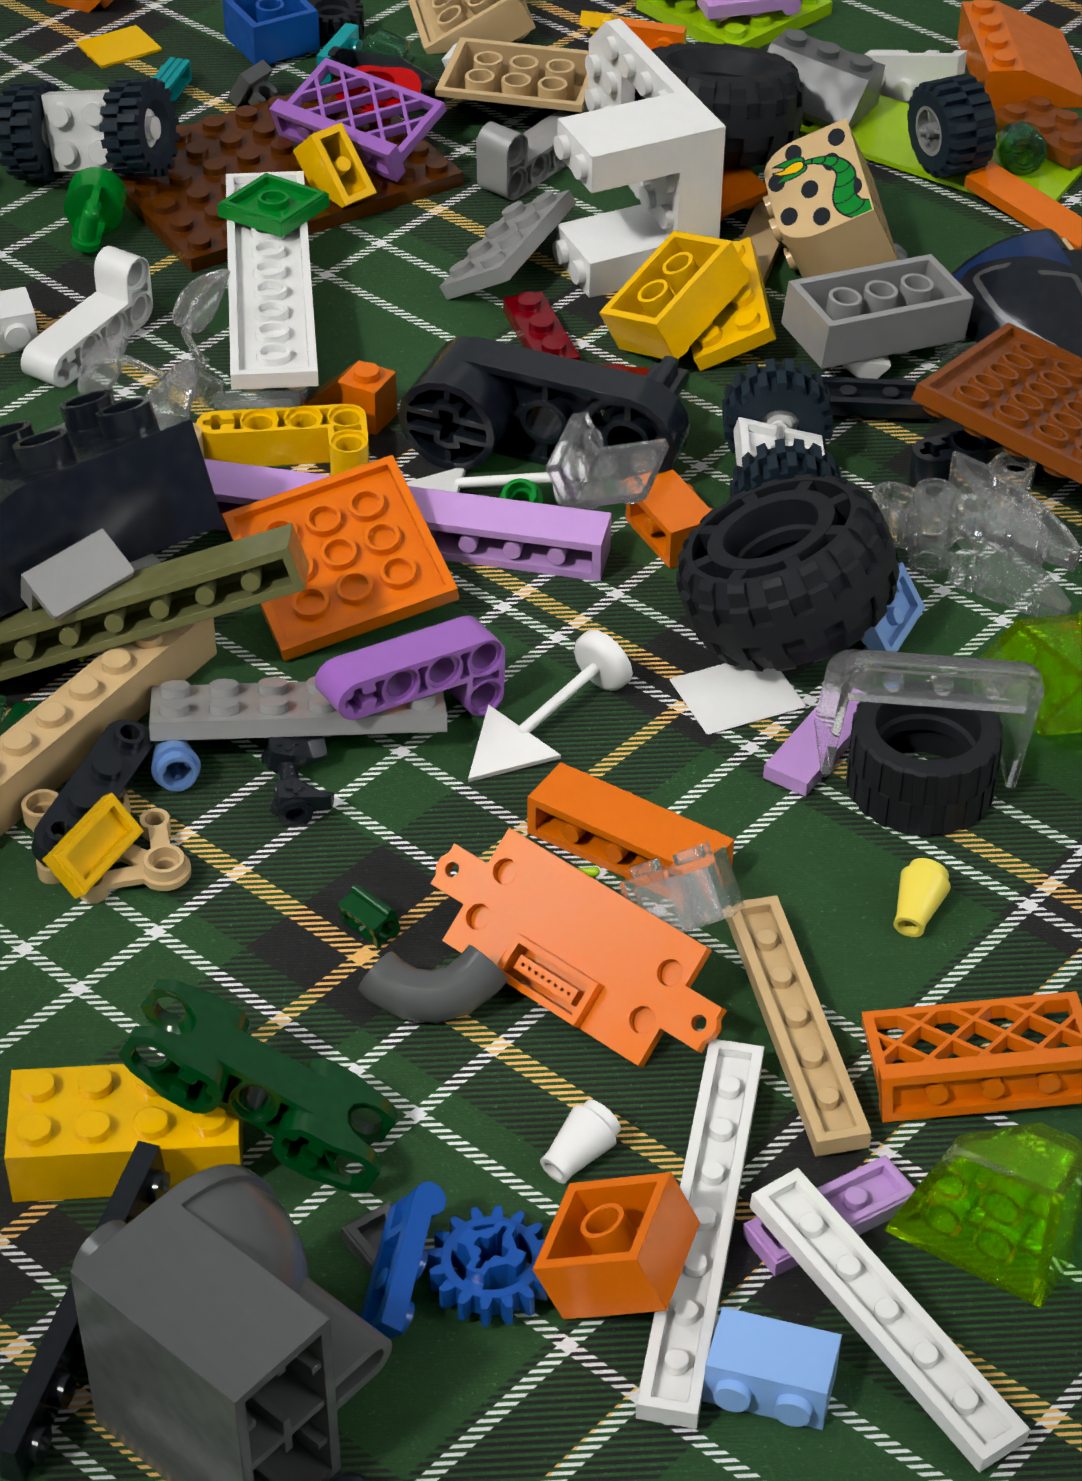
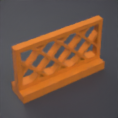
M1077 991L862 1012V1027L879 1092V1110L882 1123L1082 1103V1005ZM1068 1012L1069 1017L1061 1024L1042 1017L1048 1013ZM996 1018H1007L1014 1023L1005 1030L988 1021ZM952 1023L960 1028L950 1035L934 1027L937 1024ZM898 1028L906 1033L895 1040L879 1033L877 1030ZM1027 1029H1032L1047 1037L1037 1044L1021 1037V1035ZM977 1034L993 1042L985 1049H981L966 1041L972 1035ZM920 1039L938 1046L929 1055L912 1048ZM1061 1043L1071 1046L1056 1048ZM1006 1048L1015 1051L1009 1053H1002ZM952 1053L960 1056L957 1058H948ZM897 1059L905 1061V1063L892 1064Z

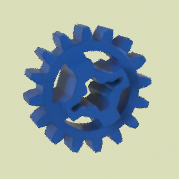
M497 1205L494 1207L492 1215L483 1217L482 1212L477 1207L471 1208V1220L464 1222L455 1215L450 1218V1233L437 1230L434 1234L435 1248L428 1249L429 1287L431 1291H439L440 1306L445 1309L457 1304L458 1319L461 1321H465L472 1313L480 1314L481 1325L488 1327L491 1322L492 1315H501L506 1325L513 1324V1311L520 1309L529 1316L535 1313V1298L545 1301L549 1298L532 1270L545 1241L543 1239V1225L538 1222L526 1227L525 1212L520 1210L511 1219L503 1217L502 1206ZM453 1267L458 1268V1275Z

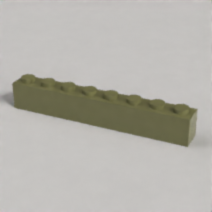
M293 523L135 570L133 577L58 621L52 620L42 606L34 611L25 606L1 616L0 681L304 591L306 589L309 562Z

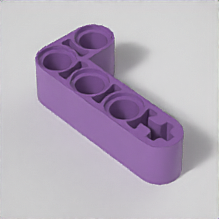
M462 616L334 657L326 661L319 668L315 677L316 689L343 718L348 720L360 719L444 690H448L472 715L477 717L485 716L488 704L496 709L503 699L505 648L475 617Z

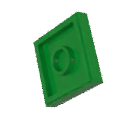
M264 173L217 204L218 217L283 238L328 208L330 200L329 193Z

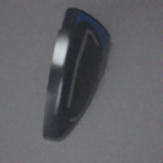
M1052 229L1028 231L998 241L975 254L951 273L974 297L966 336L973 343L977 344L1009 322L1082 358V251L1078 249L1070 250L1060 236Z

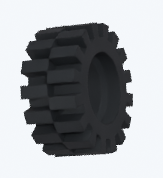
M307 0L318 10L320 47L327 44L345 23L359 25V39L363 37L364 10L363 3H360V0Z

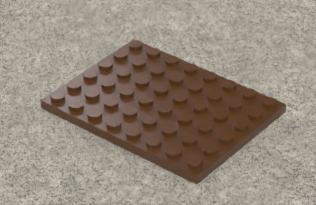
M337 77V78H335L332 82L325 83V84H322V85H326V84H330V83H333V82H337V81L340 80L341 77ZM294 93L285 96H273L268 101L252 106H240L235 111L222 115H210L201 121L188 125H176V133H180V140L175 143L178 154L177 157H172L175 164L172 169H168L169 173L167 175L147 178L119 177L127 191L125 205L192 273L228 261L227 219L218 217L217 204L226 198V174L303 171L293 152L299 143L278 135L269 108L277 99L287 102ZM336 94L323 97L324 104L338 101ZM318 99L304 102L300 107L309 109L319 106ZM347 110L327 115V118L335 121L349 117ZM394 116L384 122L383 127L404 121L398 116ZM365 124L356 127V129L363 132L379 129L378 124ZM404 133L386 138V141L394 143L399 147L408 134ZM423 138L404 160L403 164L406 172L398 182L366 170L377 193L344 208L330 200L328 208L307 221L308 235L463 186V172ZM304 174L305 185L311 187Z

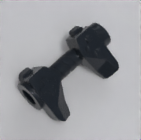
M322 736L269 737L267 749L261 755L262 763L267 765L268 770L279 774L280 781L276 782L274 797L269 804V810L272 814L278 816L279 821L287 827H301L312 819L313 812L329 810L333 807L335 792L320 791L301 781L298 774L302 767L326 759L327 749L325 739Z

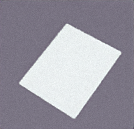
M725 663L670 678V682L708 735L806 707L783 673L775 669H764L763 672L742 669L740 664L732 666Z

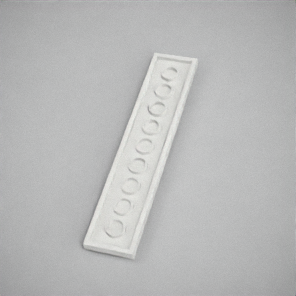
M304 171L226 174V198L264 173L305 185ZM227 220L231 390L243 389L248 392H257L264 388L301 390L309 386H319L307 222L281 238Z

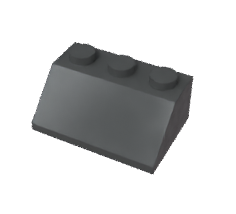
M787 28L771 42L767 52L783 56L798 69L799 80L803 83L804 88L802 119L826 127L846 118L852 129L878 104L885 70L884 64L874 61L867 55L855 54L842 49L836 43L824 42L808 36L804 31Z

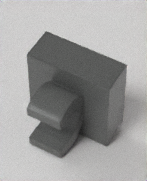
M264 60L259 61L239 74L227 97L237 107L246 101L251 106L266 100L268 101L278 93L276 87L267 82L273 69Z

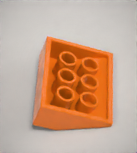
M974 0L962 2L957 41L961 50H967L966 65L970 75L976 77L977 81L983 84L985 92L989 94L994 110L1005 107L1009 103L1027 100L1031 96L1046 97L1051 101V104L1059 108H1082V76L1062 30L999 1Z

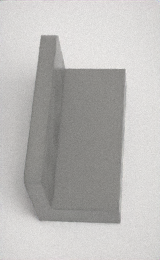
M102 528L21 574V598L31 611L42 606L52 620L58 621L132 578L134 568Z

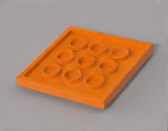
M393 455L222 513L223 522L231 541L290 523L294 525L309 562L306 589L259 604L284 662L459 600L458 587Z

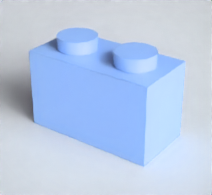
M722 1307L705 1365L703 1402L716 1404L731 1412L745 1411L778 1419L780 1422L793 1427L807 1426L823 1430L838 1368L842 1334Z

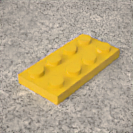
M750 236L740 241L732 242L751 279L691 345L694 361L700 371L776 340L757 251Z

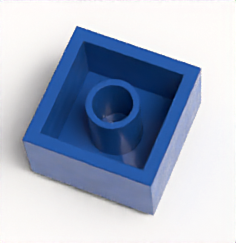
M222 0L225 37L252 64L255 65L259 61L264 60L271 66L276 61L291 57L300 58L309 52L320 50L318 10L307 0Z

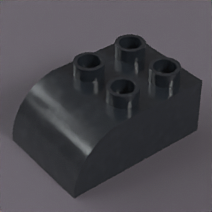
M99 390L82 394L63 402L59 408L64 424L35 434L30 421H18L0 426V617L27 606L21 598V574L102 528L129 563L224 524L191 418L154 412L149 397H136L115 402L111 390Z

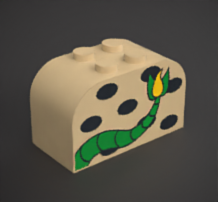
M846 118L788 143L771 157L764 171L768 195L763 197V201L771 217L769 224L777 242L782 241L786 247L783 251L792 271L798 269L802 278L899 260L873 176Z

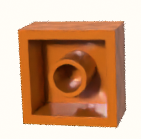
M672 1172L569 1183L532 1270L562 1319L667 1311L700 1221Z

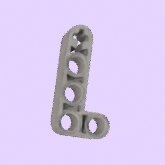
M558 110L524 133L492 121L486 123L479 132L476 144L477 183L479 187L514 201L567 166L562 160L557 158L553 140L557 135L558 118L573 114Z

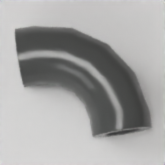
M470 944L449 965L434 970L418 969L405 962L394 951H390L381 957L368 971L358 987V993L370 1003L401 1020L439 1023L471 1014L498 993L508 982L509 978L487 956Z

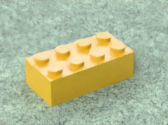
M124 1064L11 1070L4 1160L13 1202L111 1197L138 1141L160 1146L165 1171L170 1173L169 1190L188 1177L213 1166L223 1164L243 1166V1120L219 1106L205 1114L187 1111L161 1097L151 1087L131 1073Z

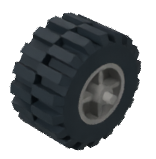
M968 74L950 76L920 83L913 90V96L910 97L909 110L907 111L908 133L916 159L932 177L943 178L974 171L987 166L988 161H991L993 157V149L996 148L997 142L996 116L989 94L985 92L983 84L978 82L976 77Z

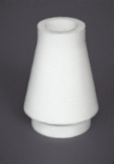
M589 1099L583 1105H575L548 1152L540 1159L542 1168L551 1178L565 1184L572 1175L616 1145V1135L621 1131L619 1121L608 1108L595 1100Z

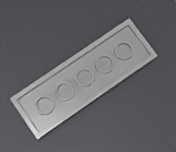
M316 676L309 678L306 682H287L283 678L268 677L261 679L258 683L241 684L233 679H217L210 682L209 685H190L186 681L171 680L162 683L161 686H152L149 731L150 741L447 732V709L444 693L441 691L360 719L348 720L343 718L316 689Z

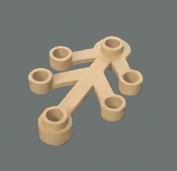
M39 789L30 792L23 798L21 807L24 823L33 832L38 822L59 795L57 792L50 789ZM126 793L120 802L131 815L130 800ZM151 808L140 815V827L144 830L141 835L144 839L150 841L151 848L145 850L132 844L115 862H123L130 866L107 871L96 882L95 885L98 886L92 887L84 896H81V900L87 903H99L108 897L110 889L145 884L150 889L157 891H170L183 886L191 876V863L179 847L170 844L171 823L170 815L166 810ZM36 859L39 879L46 884L60 883L49 867Z

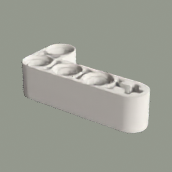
M113 246L103 247L98 253L94 264L96 292L28 343L21 357L22 372L30 377L63 388L141 328L148 321L153 309L150 268L146 258Z

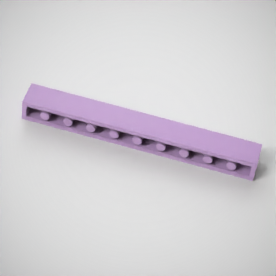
M204 459L221 517L222 513L330 476ZM408 486L443 559L446 561L601 581L611 549L612 513ZM224 524L219 525V526H217V527H215V528H212V529L226 530Z

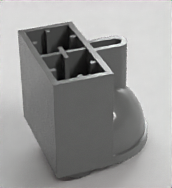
M223 1164L213 1166L188 1177L174 1186L128 1224L122 1220L109 1221L97 1228L85 1240L74 1259L70 1276L96 1422L166 1481H329L341 1469L337 1410L384 1367L392 1351V1341L309 1279L308 1262L300 1234L290 1215L279 1203L274 1190L265 1180L242 1165Z

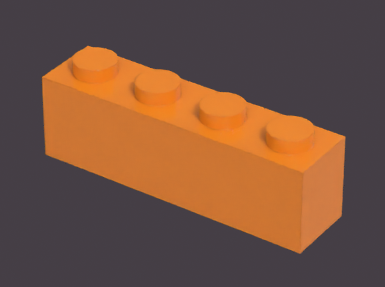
M562 762L528 796V834L698 912H701L732 876L733 838Z

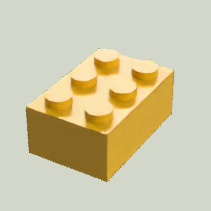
M673 231L604 306L599 314L620 350L661 359L664 356H672L679 359L686 354L694 341L713 323L718 314L738 295V292L751 278L732 241Z

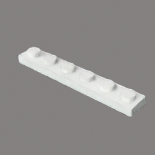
M799 1168L792 1170L752 1193L750 1201L751 1210L979 1473L1027 1441L1030 1428Z

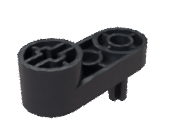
M461 336L447 341L435 354L401 399L398 417L402 433L411 447L428 462L448 470L463 468L466 471L481 466L492 453L552 467L555 449L559 446L571 445L575 456L576 473L627 485L671 470L686 447L690 434L688 413L678 396L688 382L689 373L686 369L678 368L679 359L672 356H664L660 363L654 362L646 376L481 337Z

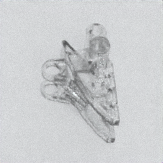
M959 451L952 452L949 481L939 478H927L918 482L915 488L891 481L879 483L873 488L871 498L877 502L894 545L907 550L906 561L911 570L924 575H934L947 569L948 581L959 589L970 593L975 591L978 596L999 604L1004 601L1007 607L1031 615L1033 612L1036 618L1060 626L1061 622L1069 621L1072 604L1061 587L1043 569V563L1045 561L1073 572L1079 564L1081 546L1070 530L1049 508L1030 494L1036 473V461L1028 457L1020 458L1007 452H1002L987 465ZM1016 465L1024 468L1025 471L1015 472L1005 467ZM955 542L962 549L955 552L949 551Z

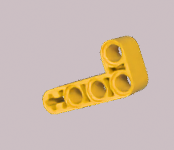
M354 404L219 410L202 414L196 422L198 431V426L202 430L204 459L255 466L330 463L331 476L369 463L366 413L363 408Z

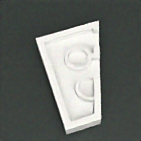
M870 50L864 55L885 65L880 95L909 104L910 97L913 96V90L920 83L964 74L967 50H956L953 53H940L939 50H927L924 53H909L907 50Z

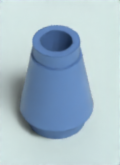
M186 740L154 741L151 766L154 780L170 791H182L192 786L200 773L201 763Z

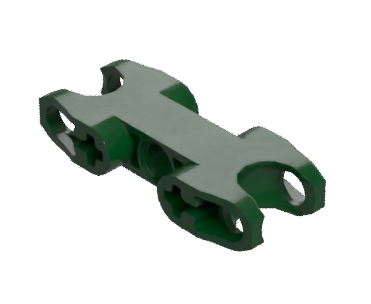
M156 979L140 1006L146 1019L153 1026H135L118 1053L127 1069L161 1097L187 1111L205 1114L219 1106L273 1136L272 1149L276 1158L285 1166L308 1179L322 1182L344 1191L366 1193L380 1175L383 1165L376 1151L366 1143H382L389 1131L395 1126L398 1114L391 1102L360 1076L334 1061L326 1058H314L301 1064L249 1035L250 1023L246 1014L237 1006L216 994L181 981ZM162 997L177 999L184 1006L186 1015L180 1017L166 1011L159 1005L157 999ZM149 1045L167 1058L160 1062L145 1060L138 1054L136 1046ZM368 1108L378 1113L382 1121L377 1124H369L360 1120L352 1112L356 1109ZM342 1155L362 1164L366 1171L359 1174L346 1172L340 1168L336 1157Z

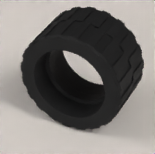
M911 677L905 680H894L885 683L882 687H876L868 692V696L860 700L856 712L853 714L846 784L849 787V795L852 801L859 806V810L868 817L870 816L876 823L905 834L912 833L919 834V836L946 835L972 826L976 820H980L987 813V809L992 805L995 795L1004 737L1002 732L1003 724L1001 718L995 713V708L988 701L986 702L982 699V696L975 691L968 690L958 683L943 681L939 678ZM925 752L935 754L946 759L925 760L907 756L902 753Z

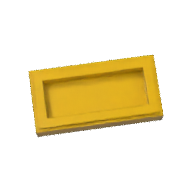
M109 793L101 797L42 860L76 899L84 896L144 830L113 793Z

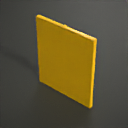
M137 25L76 42V45L87 57L91 58L101 69L162 51V47Z

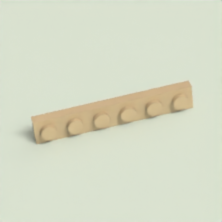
M778 896L727 903L726 920L815 1157L869 1148L871 1130Z

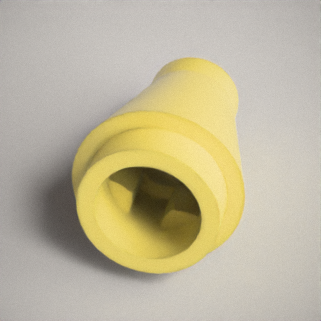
M917 858L912 860L909 866L901 871L897 914L893 923L894 928L899 933L909 937H920L923 935L927 923L951 888L948 881L949 873L942 864L927 858Z

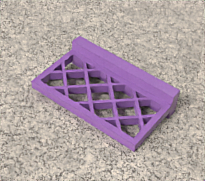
M324 58L287 102L277 99L269 108L278 135L299 144L309 135L342 122L365 170L398 182L406 172L403 164L404 160L447 111L445 103L328 58ZM329 73L341 77V81L320 85ZM362 86L368 87L371 92L353 97L349 95V90ZM344 91L345 99L324 104L323 97ZM392 97L400 99L401 103L379 108L378 101ZM318 99L319 106L309 109L300 107L304 102ZM370 103L374 104L375 110L358 115L353 114L352 108ZM423 108L429 110L425 116L409 120V112ZM345 110L348 111L349 115L347 118L336 121L327 118V115ZM403 114L405 122L383 127V119ZM376 121L379 128L368 132L356 129L357 126ZM404 133L408 134L399 147L394 143L386 141V138Z

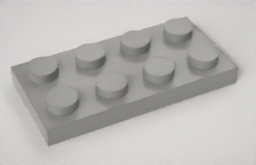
M570 190L557 194L547 191L537 196L531 203L524 205L522 201H518L507 206L502 211L503 217L485 229L486 236L467 249V257L449 269L450 275L439 286L445 298L449 300L509 281L574 207L576 201Z

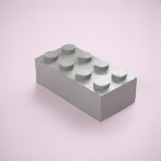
M932 254L788 281L781 323L821 369L833 368L847 363L896 353H907L911 350L941 346L946 343L964 340L974 297Z

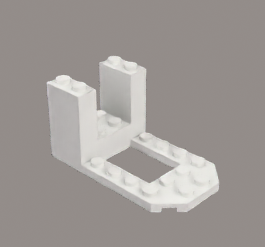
M620 18L606 21L589 39V55L585 57L588 89L584 92L585 104L589 112L558 118L557 135L553 140L557 158L570 168L574 177L580 180L591 193L628 185L636 198L640 199L641 202L640 205L568 221L556 226V241L552 245L554 258L570 274L573 283L578 284L589 298L619 291L673 231L719 238L726 126ZM635 88L645 99L635 101Z

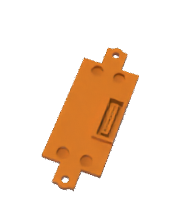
M508 828L488 863L455 843L447 854L440 857L436 864V875L430 884L463 904L442 941L461 953L469 944L474 946L508 976L507 984L642 1068L664 1031L700 1053L703 1052L708 1043L716 1040L722 1030L721 1020L727 1010L690 988L712 952L710 948L511 828ZM458 865V874L451 877V869ZM701 1017H705V1028L701 1031H697V1020Z

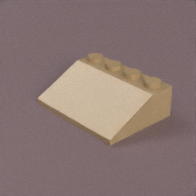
M408 0L427 55L447 53L455 43H458L460 37L513 42L525 38L531 30L536 28L525 0Z
M460 37L435 89V96L586 112L589 110L586 107L584 92L588 89L585 57L589 55V51Z

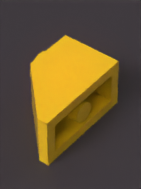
M342 122L309 135L293 150L310 186L329 193V199L340 207L344 208L377 193Z

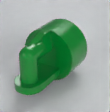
M100 167L85 168L77 172L70 181L64 201V213L70 224L74 227L70 243L78 251L85 253L98 251L103 235L116 229L121 222L127 200V191L122 180L110 170Z

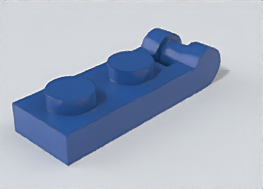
M422 1182L410 1191L408 1196L402 1197L391 1205L385 1221L360 1317L390 1340L395 1336H401L411 1323L415 1310L414 1303L410 1301L414 1284L423 1273L428 1260V1251L424 1249L429 1225L431 1219L441 1213L446 1206L445 1193L434 1182Z

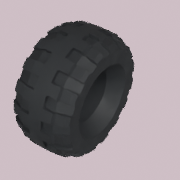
M709 42L676 43L651 50L726 126L723 167L750 168L754 165H767L768 161L778 150L798 139L803 116L804 88L803 83L799 80L798 69L783 56L765 52L763 49L754 47L748 48L736 44H713ZM635 88V101L645 99Z
M814 474L795 475L794 478L780 480L778 478L761 483L762 486L747 492L744 490L729 498L728 502L718 509H712L701 519L700 525L696 529L691 530L682 544L683 550L678 555L679 571L676 572V585L684 609L698 639L702 640L706 649L716 654L720 660L732 666L740 664L742 669L763 672L764 669H775L776 671L796 669L797 665L812 661L817 663L832 657V653L845 646L849 648L861 640L865 635L864 633L870 627H876L888 612L886 605H891L895 598L900 573L897 563L899 559L892 536L877 502L869 495H866L856 484L847 483L843 478L830 475L817 477Z

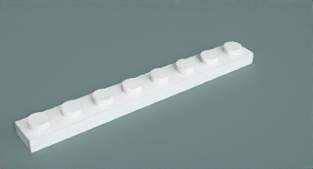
M718 1039L710 1042L708 1045L680 1188L700 1224L667 1311L654 1313L636 1403V1419L697 1429L703 1396L705 1365L715 1330L762 1070L764 1046Z

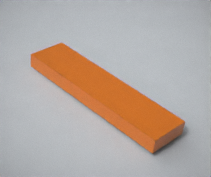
M993 161L988 163L987 166L965 176L964 187L1032 230L1052 229L1060 238H1066L1074 249L1082 251V217Z

